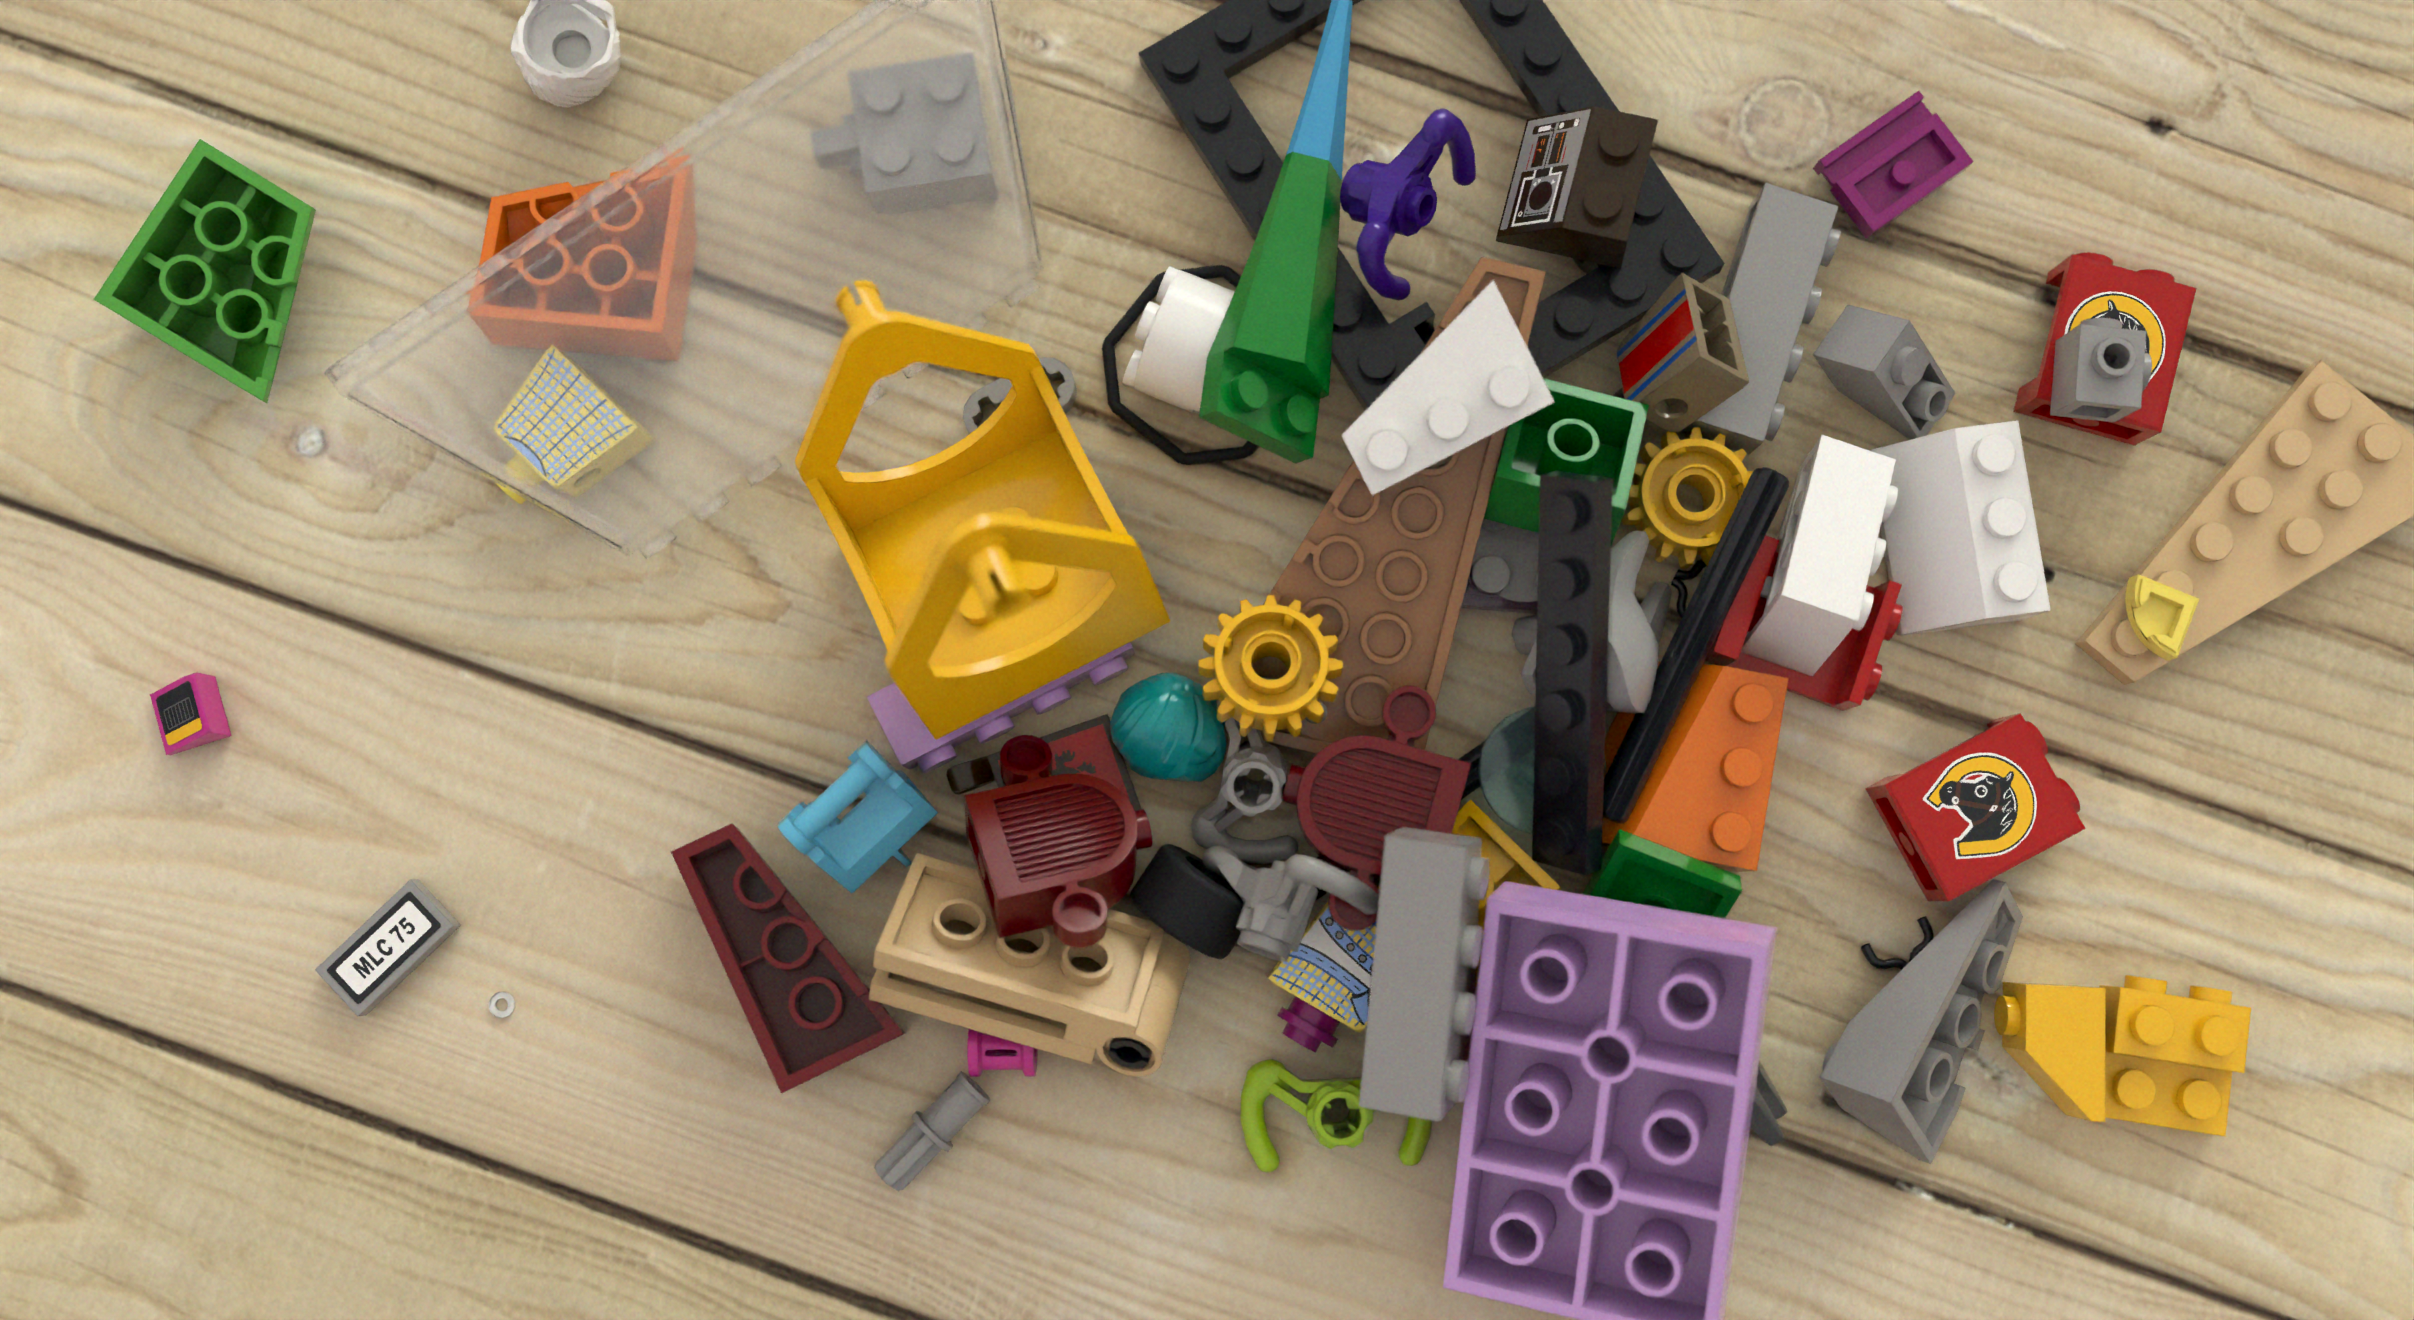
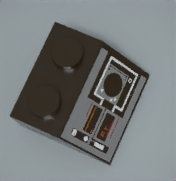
M1595 106L1527 119L1496 241L1621 269L1658 119Z

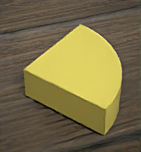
M2139 574L2129 577L2125 603L2128 619L2135 634L2149 650L2167 661L2176 659L2199 599Z

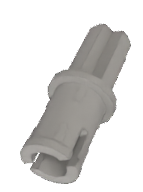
M961 1071L955 1081L923 1114L916 1111L911 1116L914 1123L876 1162L874 1168L877 1174L888 1186L897 1191L903 1190L942 1149L948 1152L953 1147L950 1140L983 1105L986 1106L990 1102L989 1096L975 1081Z

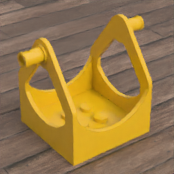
M867 280L853 282L863 301L860 305L856 304L847 286L842 288L837 294L836 305L839 312L843 314L849 330L841 340L796 455L795 464L802 480L834 535L872 613L887 650L884 661L891 678L935 740L1171 622L1136 540L1128 534L1105 493L1034 349L1027 343L899 311H887L880 298L877 286ZM915 362H924L1008 379L1012 387L990 417L977 429L949 448L924 460L895 469L876 472H844L839 470L837 462L873 384L881 378L896 374Z

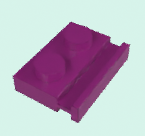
M1920 91L1914 93L1821 158L1813 167L1817 175L1822 173L1831 185L1830 192L1866 239L1958 176L1974 162L1938 114L1934 113L1932 115L1923 104L1922 100L1925 97Z

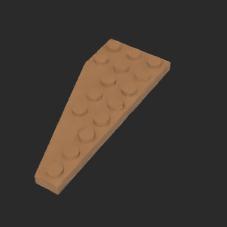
M1481 257L1422 352L1493 280L1527 346L1546 272ZM1507 427L1374 495H1371L1353 460L1269 594L1274 595L1277 605L1289 607L1295 599L1301 601L1300 612L1308 618L1320 614L1324 618L1320 630L1323 637L1327 635L1337 636V649L1329 655V658L1343 661V669L1340 677L1326 680L1339 688L1335 702L1320 700L1327 707V716L1323 722L1313 724L1304 719L1301 721L1302 729L1299 736L1293 737L1287 728L1277 730L1273 742L1266 741L1263 731L1260 730L1264 741L1317 754L1329 744L1346 737L1368 735L1388 739L1389 732L1382 721V709L1390 693L1402 686H1416L1425 690L1432 697L1436 707ZM1270 656L1260 658L1252 665L1255 673L1263 677L1279 679L1288 672L1286 665L1280 659ZM1430 730L1423 737L1414 740L1413 747L1425 750Z

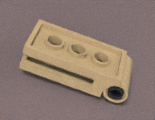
M916 853L875 949L873 967L877 969L871 981L869 1000L1091 1065L1097 1050L1099 1058L1109 1068L1125 1075L1146 1076L1156 1072L1162 1064L1191 956L1187 947L1181 941L1165 934V931L1153 921L1112 909L1107 910V929L1104 937L1090 947L1073 948L1063 944L1055 936L1053 926L999 938L978 870Z

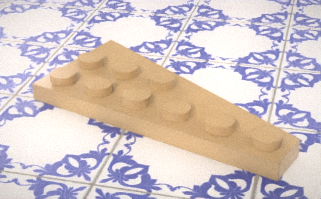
M2320 360L2308 366L2132 575H2142L2199 599L2178 656L2413 517L2414 435L2324 361ZM2128 581L2075 643L2124 685L2140 680L2171 661H2167L2149 650L2140 641L2131 627L2125 603Z

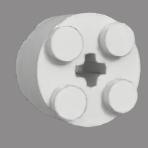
M1169 266L1164 274L1156 297V302L1161 303V305L1149 301L1141 316L1135 338L1144 341L1143 351L1137 349L1134 351L1126 368L1122 385L1191 413L1199 414L1207 356L1235 291Z

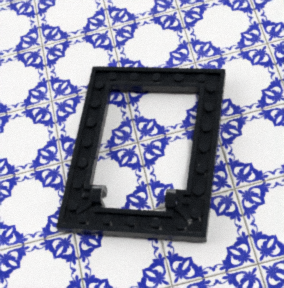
M1228 0L1139 52L1140 64L1254 240L1257 237L1283 162L1229 81V78L1326 22L1331 0ZM1353 0L1352 6L1362 0ZM1460 0L1539 117L1592 106L1619 111L1543 0ZM1649 156L1621 269L1573 258L1577 266L1586 275L1538 303L1527 348L1542 378L1547 377L1640 321L1681 273L1703 283L1720 273L1725 264L1651 156ZM1338 247L1331 359L1366 411L1420 355L1435 331L1433 327L1435 313L1429 304L1425 302L1389 324Z

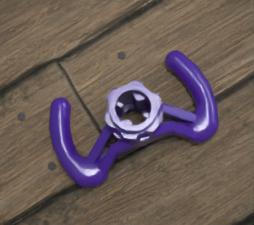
M1438 109L1431 113L1423 123L1419 133L1389 164L1370 160L1356 163L1347 171L1340 190L1341 206L1352 220L1365 224L1356 246L1360 268L1368 285L1381 297L1399 301L1406 299L1410 294L1409 282L1405 278L1393 275L1385 265V254L1395 233L1407 237L1417 234L1422 227L1429 224L1437 207V195L1433 189L1429 174L1442 154L1446 143L1452 160L1453 180L1458 185L1467 186L1476 178L1475 152L1470 134L1461 119L1447 109Z

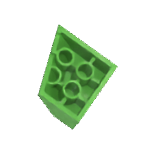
M199 139L93 300L261 401L268 403L316 210Z

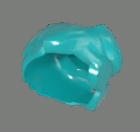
M1166 672L1141 680L1121 694L1110 721V736L1131 770L1140 776L1154 780L1202 782L1216 772L1224 760L1227 745L1224 733L1225 722L1221 723L1217 719L1218 707L1216 700H1204L1202 695L1203 686L1186 676Z

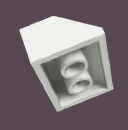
M2018 420L1954 428L1870 450L1896 459L1890 485L1898 487V496L1890 517L1884 524L1881 523L1880 530L1882 539L1886 540L1884 555L1888 579L1902 584L1896 604L1903 607L1902 616L1897 627L1898 636L2021 621L2051 610Z

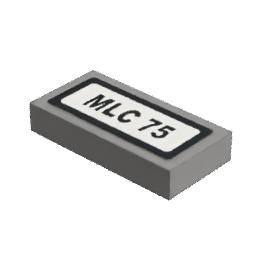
M410 879L321 963L315 971L357 1016H366L449 938L461 924L420 880Z

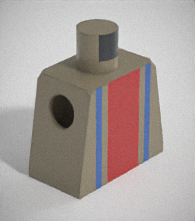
M1681 273L1620 343L1617 350V358L1623 387L1613 396L1649 405L1646 420L1669 432H1680L1743 389L1749 383V378L1730 299Z

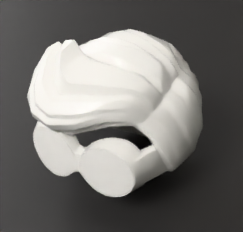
M530 0L524 15L520 17L510 43L511 54L521 70L525 83L529 85L534 95L538 96L539 99L560 107L580 105L600 95L604 88L611 84L620 69V38L616 27L613 5L606 0ZM599 18L607 21L608 28L605 27Z

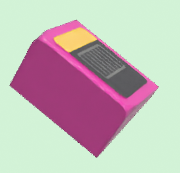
M196 672L184 676L150 694L166 755H174L231 736L215 676Z

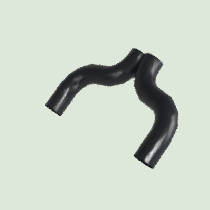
M1702 559L1698 560L1688 571L1678 569L1671 582V585L1678 590L1679 595L1676 608L1681 618L1686 611L1688 597L1687 587L1681 580H1691L1697 577L1702 569L1707 566Z
M1926 916L1917 920L1923 931L1924 939L1913 948L1910 953L1909 962L1934 938L1932 927ZM1870 943L1861 946L1866 959L1877 969L1885 970L1897 967L1902 970L1908 964V962L1901 958L1886 960L1877 958Z

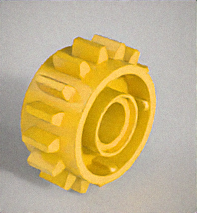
M1693 427L1687 433L1685 439L1680 440L1675 432L1667 431L1661 437L1662 450L1648 442L1639 451L1641 459L1646 465L1636 463L1632 479L1634 484L1631 485L1627 502L1630 503V512L1622 518L1623 525H1635L1638 531L1647 533L1649 544L1656 548V561L1661 563L1669 555L1678 556L1680 568L1687 569L1694 563L1696 555H1700L1703 562L1708 565L1753 472L1747 471L1742 463L1747 454L1743 448L1732 452L1724 446L1725 435L1720 433L1713 440L1702 439L1700 428ZM1678 485H1691L1701 493L1703 498V509L1701 512H1690L1680 505L1676 495Z
M1267 595L1264 605L1253 607L1247 599L1240 601V613L1234 618L1223 612L1218 616L1217 626L1221 632L1219 636L1205 634L1203 638V649L1214 656L1199 660L1198 675L1213 678V680L1203 686V698L1205 701L1219 699L1221 704L1217 710V719L1222 723L1233 717L1240 723L1239 735L1246 737L1253 728L1262 730L1266 741L1273 742L1276 731L1287 728L1293 737H1297L1301 734V721L1306 717L1317 724L1323 719L1324 709L1319 700L1335 702L1339 688L1326 679L1340 677L1342 673L1343 661L1329 658V655L1337 649V636L1327 635L1323 637L1320 630L1324 618L1320 614L1310 618L1300 612L1301 601L1295 599L1287 607L1277 605L1274 595ZM1270 656L1280 659L1286 665L1288 672L1279 679L1267 680L1258 676L1253 670L1252 665L1258 659Z

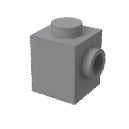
M2091 318L2083 320L2080 325L2057 339L2055 342L2050 415L2116 422L2140 409L2142 391L2147 387L2152 371L2151 356L2149 353H2145L2147 331L2123 329L2122 322L2112 318Z

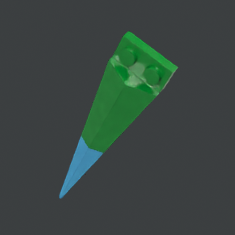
M1331 0L1311 78L1285 160L1251 253L1207 356L1199 418L1295 464L1313 458L1320 399L1329 396L1353 0Z

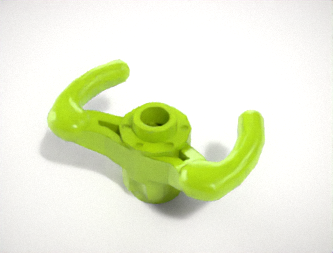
M1273 1059L1260 1061L1252 1065L1247 1071L1241 1093L1240 1121L1246 1146L1257 1167L1262 1172H1273L1277 1169L1280 1160L1268 1136L1264 1119V1102L1271 1094L1305 1116L1308 1127L1323 1146L1329 1149L1339 1145L1354 1148L1364 1141V1131L1373 1122V1113L1376 1111L1359 1107L1362 1077L1301 1079L1288 1071L1283 1063ZM1294 1088L1300 1093H1309L1307 1102L1292 1094L1290 1090ZM1335 1098L1343 1099L1349 1108L1348 1115L1340 1122L1330 1121L1324 1113L1325 1107L1328 1109L1332 1108L1329 1101ZM1408 1117L1407 1131L1398 1151L1399 1159L1404 1165L1414 1166L1420 1162L1430 1139L1432 1120Z

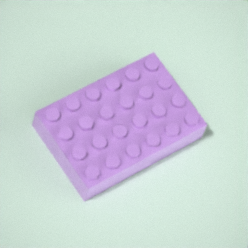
M1508 881L1502 883L1487 898L1476 1009L1469 1056V1078L1464 1099L1443 1288L1578 1320H1724L1777 928Z

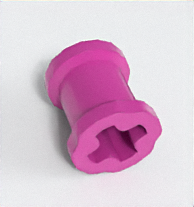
M968 1029L967 1056L970 1077H980L983 1070H1022L1025 1077L1036 1076L1038 1049Z

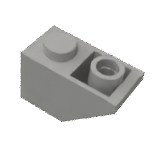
M1847 305L1813 354L1839 392L1910 440L1926 436L1936 421L1943 417L1949 402L1955 395V391L1912 323L1907 319Z

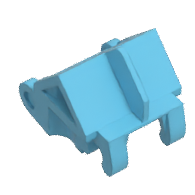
M868 740L848 757L852 762L848 766L849 769L814 802L807 805L804 802L799 803L778 824L781 833L797 850L804 855L807 854L816 865L850 893L856 891L892 856L908 867L912 862L902 851L901 847L938 813L911 779L900 769L896 771ZM862 792H865L866 797L840 820L837 816Z

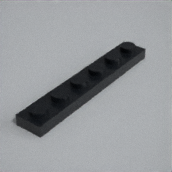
M1554 471L1540 474L1532 859L1539 863L1586 876L1601 869L1613 478Z

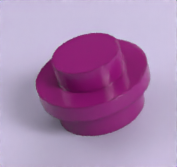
M1296 996L1288 1009L1281 1007L1277 1016L1288 1022L1282 1034L1315 1053L1321 1042L1334 1048L1338 1039L1333 1034L1340 1023L1338 1020Z

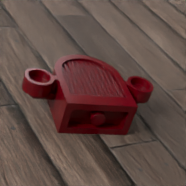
M1416 686L1399 687L1387 697L1382 709V721L1389 732L1388 739L1358 735L1346 737L1329 744L1314 756L1307 767L1296 764L1291 765L1283 792L1282 802L1296 805L1301 832L1313 851L1328 863L1350 871V875L1367 884L1378 895H1380V891L1374 883L1375 879L1381 880L1385 836L1402 827L1452 834L1471 763L1413 747L1414 740L1428 733L1436 717V707L1432 697L1425 690ZM1330 893L1328 900L1329 912L1332 919L1340 927L1350 931H1359L1368 928L1377 920L1378 911L1374 914L1366 915L1350 903Z
M1033 735L1013 737L1003 745L1000 751V774L1002 780L1008 786L964 795L966 836L998 937L1003 938L1053 926L1055 936L1063 944L1073 948L1090 947L1098 943L1106 933L1107 910L1126 895L1133 883L1136 872L1137 850L1152 847V832L1147 814L1144 809L1135 811L1129 799L1118 788L1097 777L1072 773L1051 776L1052 751L1050 746L1043 739Z

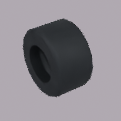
M1172 844L1161 846L1130 892L1134 905L1157 926L1192 949L1212 958H1225L1229 955L1239 938L1241 931L1235 927L1244 902L1228 880L1209 870L1201 858Z

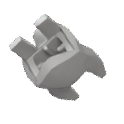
M1644 531L1628 533L1611 549L1606 711L1629 714L1645 712L1651 700L1658 667V644L1663 633L1672 594L1668 583L1658 582L1652 586L1641 605L1635 596L1637 575L1649 543L1648 535ZM1537 614L1516 619L1512 629V637L1515 641L1516 649L1520 654L1528 655L1521 675L1525 687L1530 694H1535Z

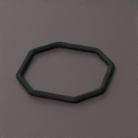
M1224 265L1180 269L1202 279L1223 277L1236 288L1241 278V275ZM1164 271L1156 275L1104 339L1102 354L1108 405L1114 414L1177 463L1194 465L1245 459L1252 455L1259 446L1247 441L1243 447L1185 453L1120 403L1114 346L1144 311L1148 302L1152 301L1157 295L1166 272Z

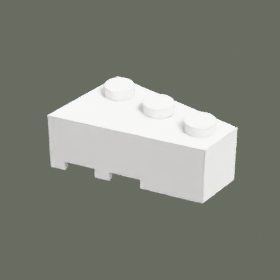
M1494 280L1341 435L1371 495L1398 483L1554 402Z
M1825 435L1820 436L1800 466L1777 539L1782 543L1773 577L1767 576L1760 595L1767 598L1764 613L1751 632H1747L1741 652L1813 677L1852 629L1860 631L1869 617L1874 599L1872 593L1866 592L1868 578L1876 573L1886 548V540L1878 538L1881 523L1884 524L1890 517L1898 496V487L1890 485L1896 459Z

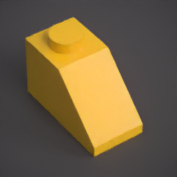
M2003 982V996L1997 998L1994 1008L1995 1027L1997 1032L2002 1035V1047L2066 1115L2092 1122H2105L2106 988Z

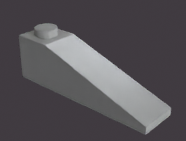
M1993 879L1849 1021L1840 1040L1828 1049L1824 1057L1820 1079L1840 1108L1918 1160L1929 1164L1932 1163L1959 1110L1966 1089L1954 1084L1965 1049L1968 1047L1978 1051L1985 1030L1979 1028L1981 1021L1980 1004L1984 993L1993 994L1999 989L2023 918L2006 882Z

